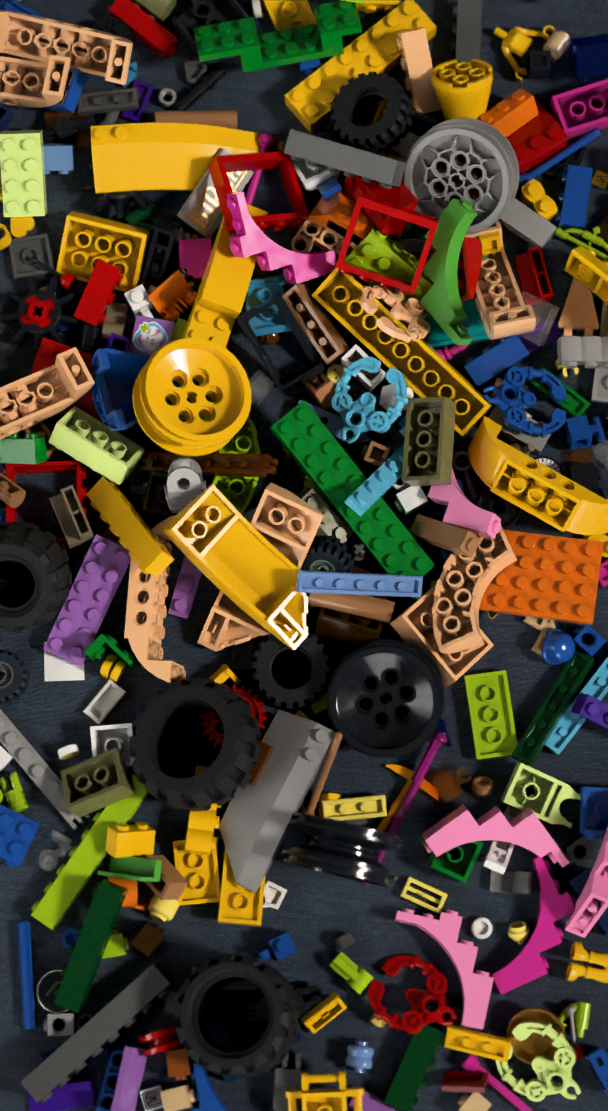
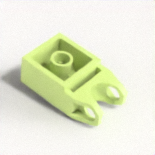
M517 762L500 801L522 811L530 807L537 818L550 824H562L571 828L572 823L562 817L559 807L565 799L580 800V794L576 793L570 785ZM533 785L534 793H529L527 796V792H525L526 787Z

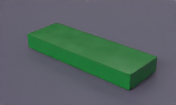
M533 377L529 381L530 385L572 417L582 416L591 405V403L559 378L557 379L566 389V400L564 402H554L550 396V387L545 383H540V378Z

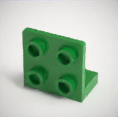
M101 633L85 651L87 657L95 662L104 658L108 653L106 649L109 647L130 668L134 669L136 667L133 663L135 660L126 649L121 651L118 648V642L109 634L104 636Z

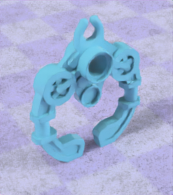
M373 357L361 358L347 368L344 367L343 376L340 381L337 380L335 394L332 397L331 404L332 408L341 414L345 424L341 432L342 440L345 441L347 439V431L353 432V437L347 440L348 444L356 441L363 432H387L391 424L401 416L402 413L400 411L403 405L409 401L407 399L405 377L401 371L393 367L387 371L385 377L390 384L396 386L394 397L397 398V401L393 408L388 407L386 413L381 411L375 412L376 398L369 392L364 393L355 402L347 394V391L350 389V386L347 384L351 376L356 377L357 373L362 370L369 373L379 372L382 362ZM361 415V421L358 424H354L355 417Z

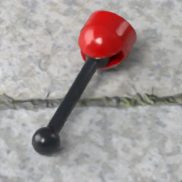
M32 256L30 258L32 264H38L59 277L60 285L69 291L76 282L77 276L72 273L65 272L60 274L39 261L38 257Z

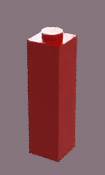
M116 0L108 9L110 17L118 18L125 22L131 34L164 60L169 56L172 57L179 48L178 38L130 0Z

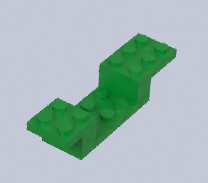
M341 0L314 5L316 24L257 34L254 17L195 27L193 31L199 61L205 62L239 55L244 73L344 54L342 36L362 32L356 3Z

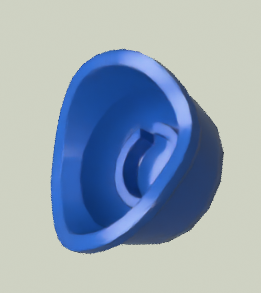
M553 628L549 630L542 647L544 661L550 665H560L569 661L575 653L573 638L561 629Z

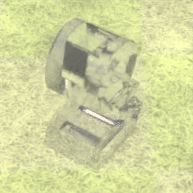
M52 829L51 836L52 840L58 842V848L56 850H43L39 856V865L46 871L55 870L59 865V857L64 858L72 849L71 844L73 840Z

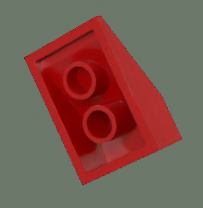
M464 237L461 246L457 273L461 302L474 299L482 262L480 239Z

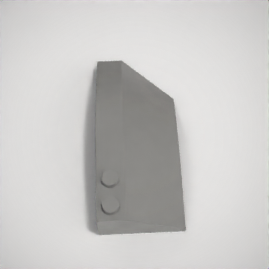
M280 709L276 713L262 739V742L274 748L255 786L247 783L244 789L239 786L234 793L235 797L231 799L219 824L238 885L256 894L291 825L289 821L294 819V814L297 813L326 758L336 732L319 723Z

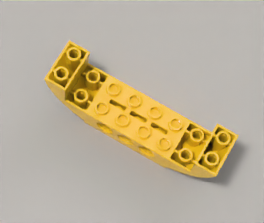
M484 416L468 446V457L474 471L490 488L491 492L562 532L568 531L581 535L608 533V498L607 500L499 440L497 436L503 426Z

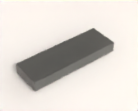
M136 87L81 93L77 103L78 115H89L139 109L138 89Z

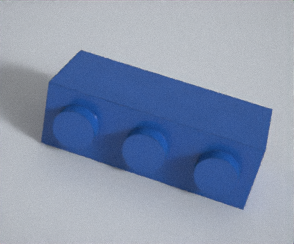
M568 165L567 171H563L561 183H565L564 191L560 190L558 202L562 203L555 219V222H559V228L584 229L593 168Z
M517 335L500 339V344L494 348L492 345L482 351L483 355L478 358L474 356L464 363L463 373L477 390L505 374L511 367H516L528 359L530 353Z

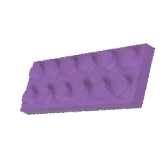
M95 535L70 589L69 596L43 648L44 650L82 667L87 656L85 651L93 643L130 563L129 549L101 535Z

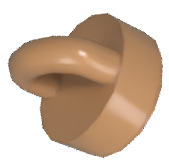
M486 776L474 778L472 781V793L481 798L491 796L494 785L492 779Z

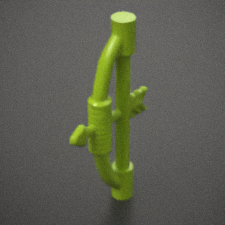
M599 226L592 229L593 233L577 228L561 229L558 227L556 230V236L564 240L567 239L578 246L590 248L597 256L608 262V255L591 247L592 243L602 246L608 252V244L602 238L596 236L597 233H600ZM569 234L582 235L583 238L589 241L588 245Z

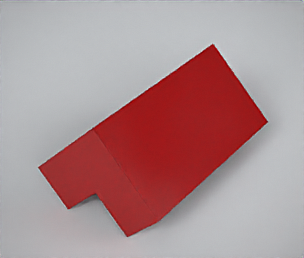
M541 246L528 249L527 253L514 256L513 260L525 305L531 304V306L551 302L553 291Z

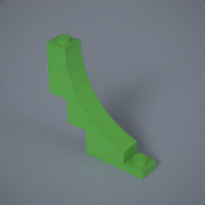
M453 198L438 218L440 220L432 242V246L436 251L423 268L424 273L434 284L421 299L420 303L456 345L468 346L473 339L469 336L468 330L461 325L467 316L459 295L457 273L461 246L466 232L477 213L473 210V205L468 200Z

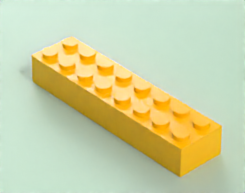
M405 0L343 49L344 54L331 58L285 94L286 106L311 134L331 118L332 113L330 110L331 105L335 104L333 101L334 96L340 93L339 89L342 85L345 86L349 83V79L352 77L354 79L358 78V74L362 73L368 75L369 72H376L378 75L381 72L387 74L401 63L400 58H403L402 50H398L396 38H399L398 32L423 27L426 30L427 41L435 36L437 26L414 0Z

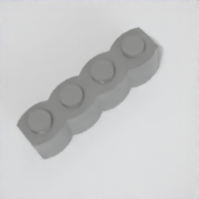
M563 336L557 340L558 365H564L566 369L576 368L577 365H584V368L587 369L596 368L597 365H605V368L608 369V336Z

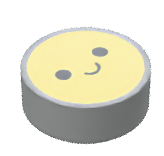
M332 364L328 367L326 376L334 385H337V380L340 381L343 376L344 366Z

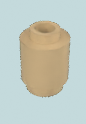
M562 30L554 31L543 46L544 50H551L552 62L560 59L571 43L569 35Z

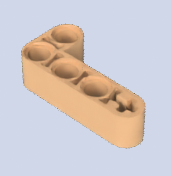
M308 219L291 242L292 251L306 254L310 253L313 247L316 246L321 250H334L338 260L345 237L328 226L323 228ZM309 227H314L317 229V232L310 234L306 230ZM332 238L334 243L328 245L324 243V240ZM350 241L348 249L352 251L357 244ZM297 244H304L306 248L299 251L295 246Z

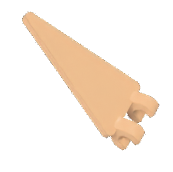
M573 278L558 328L564 329L563 336H572V330H584V336H593V331L599 329V323L591 290Z

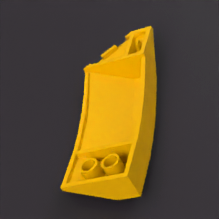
M128 123L90 126L95 193L142 190L193 191L221 148H225L232 155L259 153L260 150L258 143L259 133L219 126L186 123Z
M583 246L574 248L569 255L564 270L596 294L608 306V262L598 259L595 252L590 248H584Z
M211 484L176 514L162 529L168 538L217 588L289 648L295 650L308 636V626H306L308 596H306V593L296 592L297 570L300 569L267 541L214 484Z

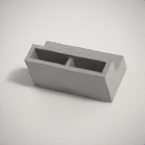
M515 198L509 208L499 218V222L533 246H541V250L553 237L557 228Z

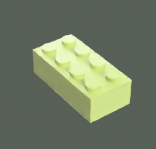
M42 130L1 131L0 168L4 217L45 216L47 213Z
M76 406L56 423L49 439V443L57 449L64 451L75 460L82 462L93 471L100 473L118 485L137 468L138 462L145 451V448L119 432L108 429L107 425Z

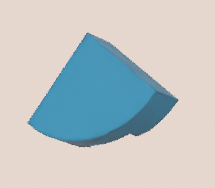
M136 62L129 64L126 85H122L123 88L129 86L135 80L137 75Z

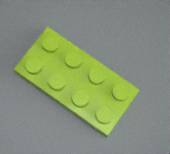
M506 670L464 676L476 760L511 756L518 744Z

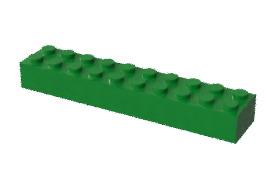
M305 400L301 401L269 427L341 520L354 533L353 535L360 544L364 545L368 554L384 574L424 576L435 567V564L382 497L362 516L345 504L347 498L367 478Z

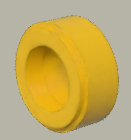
M118 660L111 671L110 679L117 682L123 674L127 663Z

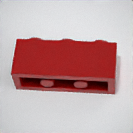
M98 259L73 317L96 327L99 324L103 325L107 317V313H105L107 305H112L116 295L113 294L116 286L119 287L123 280L122 270Z

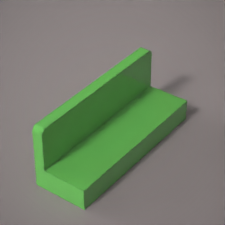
M111 856L110 870L98 871L97 875L136 881L160 882L162 860L135 856L121 858Z

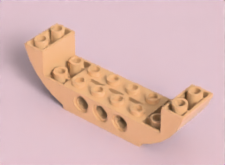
M174 516L165 519L152 529L153 533L170 554L172 547L169 542L171 540L162 529ZM131 558L124 638L129 640L132 651L138 661L154 676L168 683L186 679L184 666L173 661H162L163 648L161 647V642L165 636L163 618L167 614V609L164 605L165 597L168 596L166 580L170 574V566L158 577H155L150 573L148 575L144 574L138 567L140 565L139 562Z

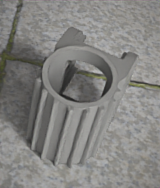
M188 457L178 458L170 464L167 484L164 485L168 507L171 513H178L206 490V480H203L200 465L194 459Z

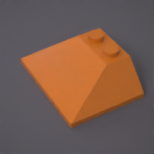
M339 176L336 180L342 190L326 200L322 196L309 214L308 219L323 228H326L330 221L347 230L356 201L342 185L345 179ZM362 209L360 210L353 234L363 239L375 224ZM388 234L391 239L395 236L394 234Z

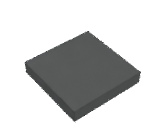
M48 233L11 240L9 252L14 280L27 279V276L30 275L33 278L52 274L38 264L30 262V258L36 256L39 261L54 270Z

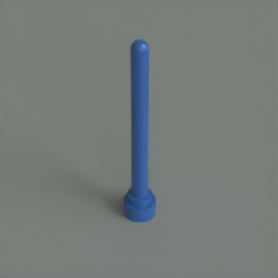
M595 128L530 172H521L518 187L521 189L523 185L598 137L601 133L600 130Z

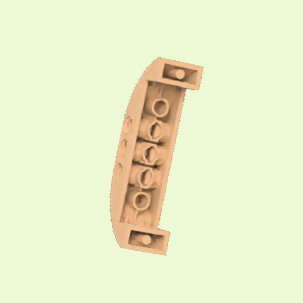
M0 10V53H7L44 63H49L50 55L70 57L71 63L69 68L105 77V81L126 85L133 47L132 41L111 33L62 21Z
M50 55L49 63L0 56V103L31 108L47 107L59 103L63 99L71 58Z
M499 219L483 231L465 235V237L479 239L478 235L496 231H499L501 252L484 255L493 259L484 258L482 260L474 295L478 313L490 340L533 332L536 326V317L531 304L525 305L505 253L502 227Z
M76 347L57 354L55 365L0 387V440L54 416L76 402L92 388L95 382Z

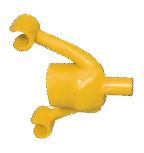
M547 25L543 31L528 30L516 26L508 33L496 27L493 34L503 39L501 49L515 71L516 82H523V79L518 74L527 76V70L518 66L510 52L522 58L532 42V39L527 36L543 37L544 40L548 41L550 35L545 32L553 33L555 31L553 26Z

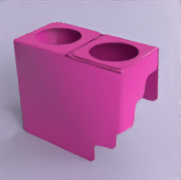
M211 238L179 239L180 268H186L187 275L193 276V279L202 280L212 251Z

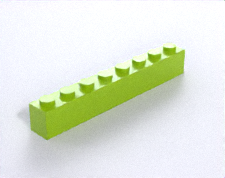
M132 773L135 794L110 804L103 811L99 810L93 818L95 823L92 828H87L82 834L81 839L83 841L79 846L75 845L68 855L71 858L67 864L62 863L56 872L58 875L54 882L50 881L44 889L46 894L42 900L37 899L31 910H33L31 916L51 930H55L107 855L105 848L108 826H116L117 823L128 824L149 794L146 791L145 785L139 782Z

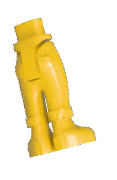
M574 941L570 951L571 960L600 965L604 969L570 962L566 970V980L572 982L578 977L584 976L585 979L608 984V954L597 953L591 950L588 952L584 949L581 942Z

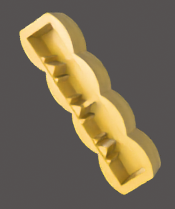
M196 766L195 776L204 772L209 767ZM214 803L211 804L209 810L190 811L185 852L211 855L212 850H216L217 837H214V831L219 829L220 816L216 815L217 808H222V805L218 806Z

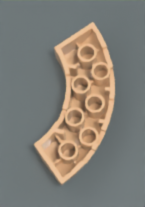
M502 526L495 539L476 535L481 541L472 558L454 552L449 556L443 567L444 570L435 586L432 607L434 635L438 648L443 654L456 653L483 641L478 619L483 594L493 578L502 569L517 561Z

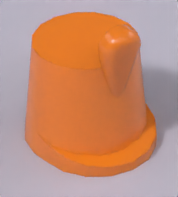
M107 877L108 881L128 889L121 908L147 909L146 903H137L138 886L136 880Z

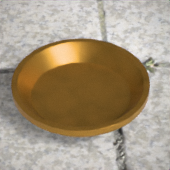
M538 1007L526 1008L515 1014L510 1020L506 1032V1038L512 1040L513 1054L522 1062L532 1065V1061L536 1056H543L554 1060L557 1047L552 1045L554 1040L547 1034L542 1037L539 1033H531L527 1039L519 1041L512 1034V1030L520 1022L539 1021L546 1024L551 1023L552 1028L559 1034H564L566 1039L565 1029L560 1019L552 1012Z

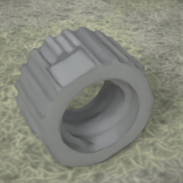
M169 88L162 89L158 96L160 105L168 109L176 104L177 97L174 90ZM171 95L172 100L167 102L163 100V97Z

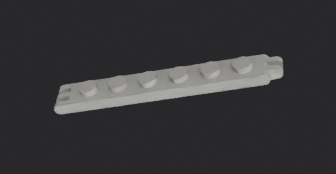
M0 709L1 744L70 826L76 830L78 827L73 820L77 819L81 825L84 821L81 817L67 809L62 781ZM90 814L84 815L87 819L91 817Z

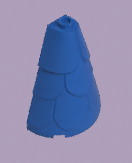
M110 348L97 349L91 361V366H94V372L90 375L95 384L92 386L91 392L98 415L103 423L107 422L109 424L108 429L112 431L126 430L138 422L133 408V387L140 370L151 357L150 355ZM192 380L195 385H200L198 381ZM172 381L174 386L180 387L177 382ZM165 399L167 404H172L170 400Z

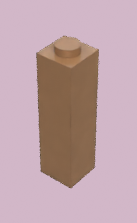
M420 514L417 515L409 530L411 535L422 542L470 558L473 557L481 541L479 537L469 530Z

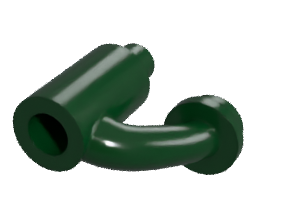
M153 201L146 205V211L136 207L124 215L128 225L155 231V227L161 221L158 218L153 219L152 224L141 223V221L151 216V211L157 208Z

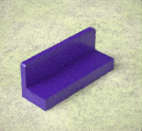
M92 1080L66 1083L61 1088L57 1085L51 1091L54 1095L45 1103L42 1101L37 1103L26 1091L30 1111H62L93 1107L95 1105Z

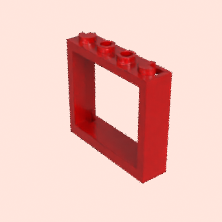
M284 151L216 156L208 166L229 233H236L232 226L233 218L227 205V193L232 192L227 172L279 168L293 213L253 216L252 219L262 232L268 229L279 231L289 227L296 229V227L302 226L309 218L290 155L284 153Z
M359 193L335 268H338L339 272L350 275L353 273L359 275V278L364 281H377L380 286L390 288L391 286L398 288V291L403 294H415L440 219ZM362 206L430 229L412 283L344 261Z
M73 460L49 461L39 464L5 463V475L15 484L16 475L76 472V494L85 516L88 518L87 507H84L83 499H87V487H83V479H87L86 467H83L82 462ZM6 504V523H17V507L11 508ZM66 538L56 539L60 547H69ZM84 543L75 547H84Z

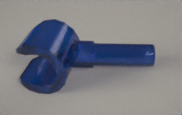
M440 719L435 731L441 730L447 737V747L452 746L446 731L445 721Z

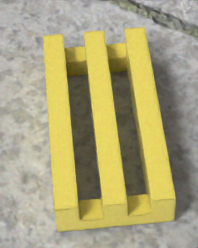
M408 877L400 896L440 914L448 894L412 877ZM414 883L442 896L441 901L410 887V884ZM407 890L438 904V907L435 908L407 895Z

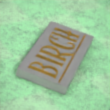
M221 148L217 156L232 155L225 148ZM209 168L176 215L204 238H211L223 218ZM252 170L227 172L232 192L242 191L254 172Z

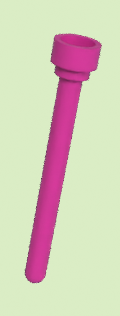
M261 133L258 139L259 153H267L274 146L275 137ZM253 170L254 174L251 177L245 197L246 204L252 205L262 170Z
M469 1054L461 1064L467 1071L488 1072L480 1065L479 1058L474 1054ZM488 1072V1084L520 1111H534Z

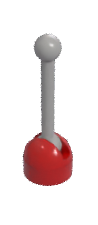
M568 1006L566 1011L569 1014L572 1041L569 1045L575 1049L576 1059L584 1058L582 1046L576 1043L573 1016L575 1008Z

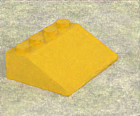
M71 211L66 217L56 271L60 274L65 272L72 273L77 276L76 280L88 282L99 259L122 270L123 280L119 287L116 286L115 289L128 292L138 286L151 230Z

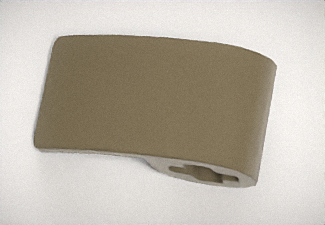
M112 303L111 306L107 305V317L103 323L102 340L107 341L111 333L124 337L128 311L127 304Z

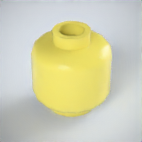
M154 894L148 905L150 917L160 923L171 921L179 908V901L177 899L160 900Z

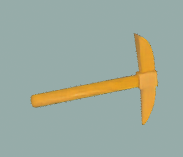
M385 765L406 778L407 783L388 810L387 817L382 819L376 830L386 831L413 782L411 779L415 773L414 770L411 771L400 765ZM423 779L419 788L438 801L437 790L427 780Z

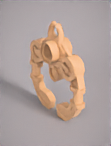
M379 285L373 288L365 286L360 297V304L366 313L375 314L378 310V306L373 300L376 296L377 299H383L387 305L393 307L390 311L392 317L408 325L409 331L407 329H400L387 317L382 316L377 320L376 324L383 332L404 342H410L411 340L419 341L427 336L431 327L424 318L428 317L429 313L419 300L415 298L406 300L403 293L392 286L390 288Z

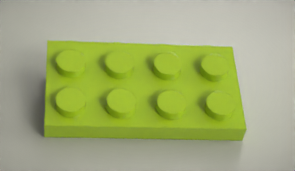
M376 226L371 228L370 232L344 259L345 262L408 283H412L419 263L416 256L406 252L399 242L393 241L388 234L381 233ZM422 271L415 294H403L406 300L415 298L420 301L434 284L424 271ZM374 280L364 281L371 288L379 285V282Z

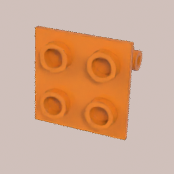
M177 270L147 297L163 320L175 322L180 313L184 314V309L188 311V306L191 307L194 304L197 292L192 290L181 272Z

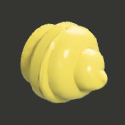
M523 921L513 922L509 925L508 936L521 945L528 937L529 927Z

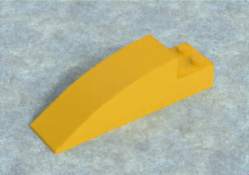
M247 204L251 217L268 214L267 211ZM224 216L182 338L206 339L226 348L234 321L241 313L257 260V254L245 258L234 257L230 249V237L237 234L228 232Z

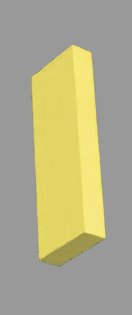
M385 795L321 801L322 816L324 818L347 821L387 817Z

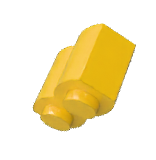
M532 179L521 187L520 199L524 205L549 222L556 218L558 212L557 205L552 198L545 195V190L540 182Z

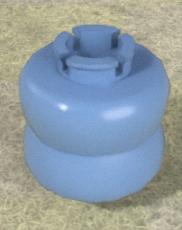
M355 1040V1044L348 1045V1056L345 1063L346 1066L352 1067L351 1071L365 1073V1069L372 1068L374 1048L368 1046L369 1042Z

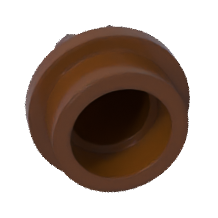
M280 333L262 335L260 342H264L266 345L275 344L280 339Z

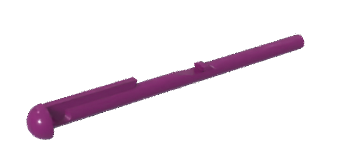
M435 732L432 735L433 738L411 779L413 782L396 815L393 816L391 825L386 833L395 835L442 742L447 743V737L444 733ZM386 851L377 852L378 862L381 863Z

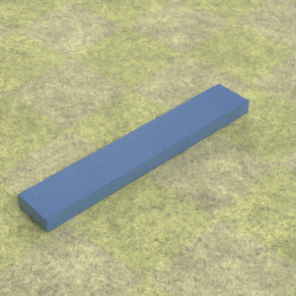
M297 570L296 592L421 597L423 576Z

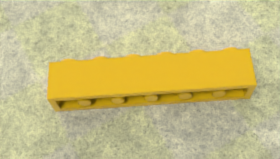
M103 476L86 494L91 500L90 505L101 513L99 517L110 525L109 530L114 535L119 536V543L124 548L129 549V556L134 561L139 562L140 565L138 567L144 574L148 575L150 573L158 577L174 560L115 483Z

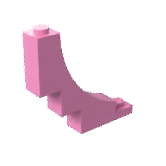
M453 467L451 485L431 486L427 497L437 504L448 506L442 522L469 530L476 535L495 539L496 534L501 528V519L496 514L474 505L467 499L457 483Z
M462 804L421 834L425 840L422 844L429 854L433 851L437 857L462 844L482 840H496L522 846L541 858L547 854L554 864L558 862L562 868L570 863L530 807L508 822L499 808L495 806L475 821L464 804Z
M608 826L594 867L576 902L575 912L565 926L566 931L583 938L586 937L608 907Z

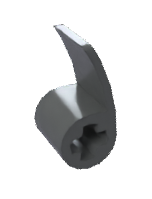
M491 870L490 891L531 895L533 873L505 871L504 874Z

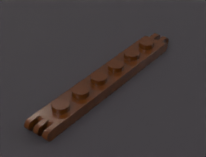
M144 451L141 457L143 459L139 460L138 464L140 466H137L136 472L150 474V471L168 474V468L174 460L188 457L194 459L200 465L202 475L267 477V474H274L276 472V467L274 466L278 465V460L267 454L211 453L204 456L189 457L171 452Z

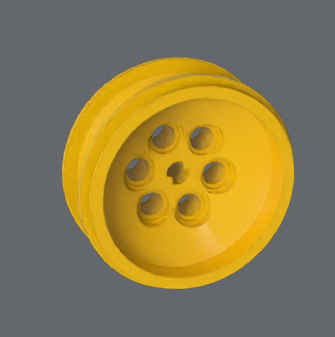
M180 338L164 344L151 355L135 380L132 400L137 421L146 435L155 444L177 455L197 457L218 451L242 428L251 409L252 394L250 382L243 366L229 350L206 339ZM192 380L198 381L200 386L195 385ZM172 381L177 382L180 387L174 386ZM205 396L210 397L213 402H209ZM165 399L170 400L173 405L167 404ZM199 414H202L206 420L200 419ZM178 416H183L186 422H182Z

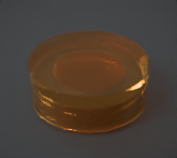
M588 448L572 450L570 461L573 465L589 463L592 457L591 452Z

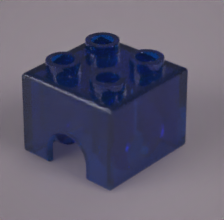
M608 34L569 39L570 70L580 82L592 81L594 77L608 79Z

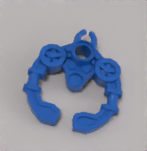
M532 366L522 368L511 367L504 374V381L498 387L488 386L483 389L484 393L494 392L495 397L491 398L484 394L483 398L492 404H496L504 414L503 422L511 430H518L528 436L532 434L540 435L541 438L557 431L566 422V411L557 408L550 415V423H542L540 427L533 426L532 421H526V415L522 409L532 407L536 402V396L524 390L521 386L525 383L526 379L531 381L533 377L540 378V383H545L550 387L552 400L554 402H564L566 400V389L563 384L544 368L537 370L533 369Z

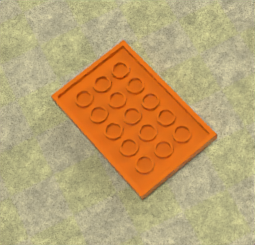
M503 530L517 561L502 569L493 578L483 594L479 611L593 625L604 542Z

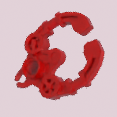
M419 955L396 956L385 962L382 971L390 978L396 976L402 967H410L411 969L417 967L423 971L422 975L428 977L426 981L427 990L408 989L405 993V999L413 1010L407 1011L402 1017L397 1013L392 1016L386 1012L387 1007L382 1006L380 1002L385 994V985L382 982L373 980L368 988V997L377 1020H383L388 1023L390 1028L403 1030L412 1035L419 1033L423 1026L433 1022L441 1025L453 1024L452 1020L445 1021L442 1017L444 1013H450L453 1020L457 1018L454 1010L447 1006L445 1002V993L448 989L447 978L440 974L432 963L424 962ZM432 1004L438 1007L434 1011H429L426 1009L429 1005Z

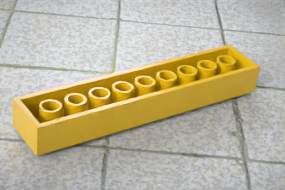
M335 268L311 296L389 369L393 367L401 371L405 377L406 384L420 398L445 396L456 402L454 429L462 437L467 436L494 405L485 400L483 395L423 339L404 342L383 332L376 324L377 320L382 316L387 317L400 329H407L408 331L409 329L408 325L392 317L390 314L391 309L380 299H377L376 296L373 300L376 302L378 310L375 314L366 313L360 304V297L363 294L365 285L352 273L350 275L339 272L338 268Z

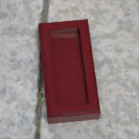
M445 1071L441 1085L442 1092L485 1093L489 1079L488 1072Z

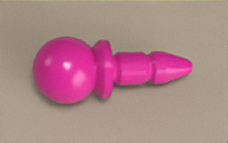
M454 345L449 348L444 346L443 349L438 348L435 351L447 361V359H452V355L463 351L467 345Z

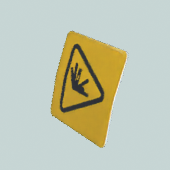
M597 170L591 183L605 189L608 183V175Z

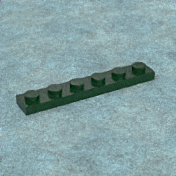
M575 649L573 657L567 662L512 753L514 759L532 767L595 662L594 658Z

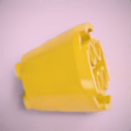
M457 59L443 62L433 68L431 82L445 121L454 118H473L479 120L481 115L486 113L493 82V69L489 63L479 59H472L471 62L457 63Z

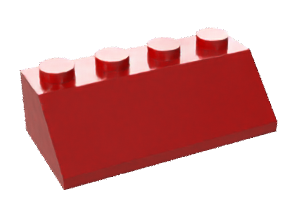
M356 175L355 178L346 176L342 184L356 202L359 193L414 210L419 202L402 181L400 187L392 186L391 189L379 186L380 182L375 180L373 184L361 181L362 176ZM363 206L361 207L381 233L401 235L407 224V221Z

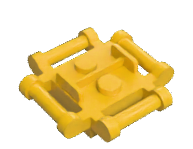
M339 1071V1073L308 1074V1072H302V1090H285V1098H288V1111H297L296 1098H302V1111H347L348 1096H353L354 1111H363L362 1095H364V1087L346 1088V1071ZM339 1082V1088L309 1089V1083Z

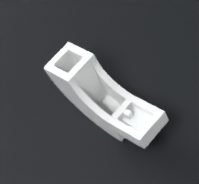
M508 805L503 815L509 822L523 811ZM492 840L483 866L504 874L515 844Z

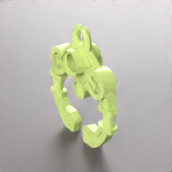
M539 1021L518 1023L512 1030V1034L519 1041L527 1039L531 1033H539L542 1037L547 1034L554 1040L552 1045L557 1047L554 1060L543 1056H536L532 1061V1068L538 1078H533L528 1083L524 1082L522 1078L518 1081L512 1076L513 1070L509 1068L508 1063L496 1060L498 1071L502 1077L500 1080L502 1082L506 1081L513 1087L512 1090L514 1092L527 1096L533 1102H540L546 1095L558 1093L567 1099L575 1100L576 1095L568 1094L567 1088L572 1086L575 1088L577 1095L581 1093L579 1085L572 1079V1066L576 1061L577 1054L575 1049L565 1039L564 1034H559L555 1031L551 1023L546 1024ZM512 1045L510 1048L509 1059L513 1054L514 1047ZM558 1075L563 1081L555 1082L552 1076Z

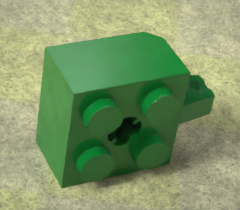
M422 835L418 841L420 844L425 841ZM475 841L452 848L451 851L457 849V854L460 855L459 859L455 858V860L451 859L450 850L438 857L432 851L426 866L462 883H466L484 843Z

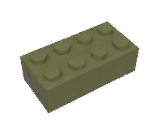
M445 396L408 399L402 481L411 486L451 485L456 402Z

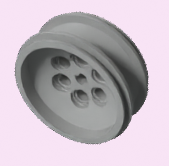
M454 118L435 125L418 139L405 161L406 167L403 174V183L419 201L414 211L439 218L452 201V195L458 196L461 200L466 199L473 205L472 208L477 213L466 235L478 233L493 225L509 208L518 190L519 164L513 147L499 130L477 119ZM458 154L465 156L466 163H461L458 160ZM440 161L447 165V170H442L439 167ZM474 168L481 169L482 176L475 175ZM455 175H459L460 180H463V183H459L458 178H455ZM436 182H441L444 185V190H439L436 187ZM471 188H476L479 191L478 197L472 195Z

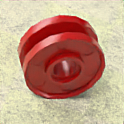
M169 1026L139 1037L140 1043H151V1047L143 1051L144 1057L183 1045L180 1043L179 1038L175 1036L177 1033L176 1026Z

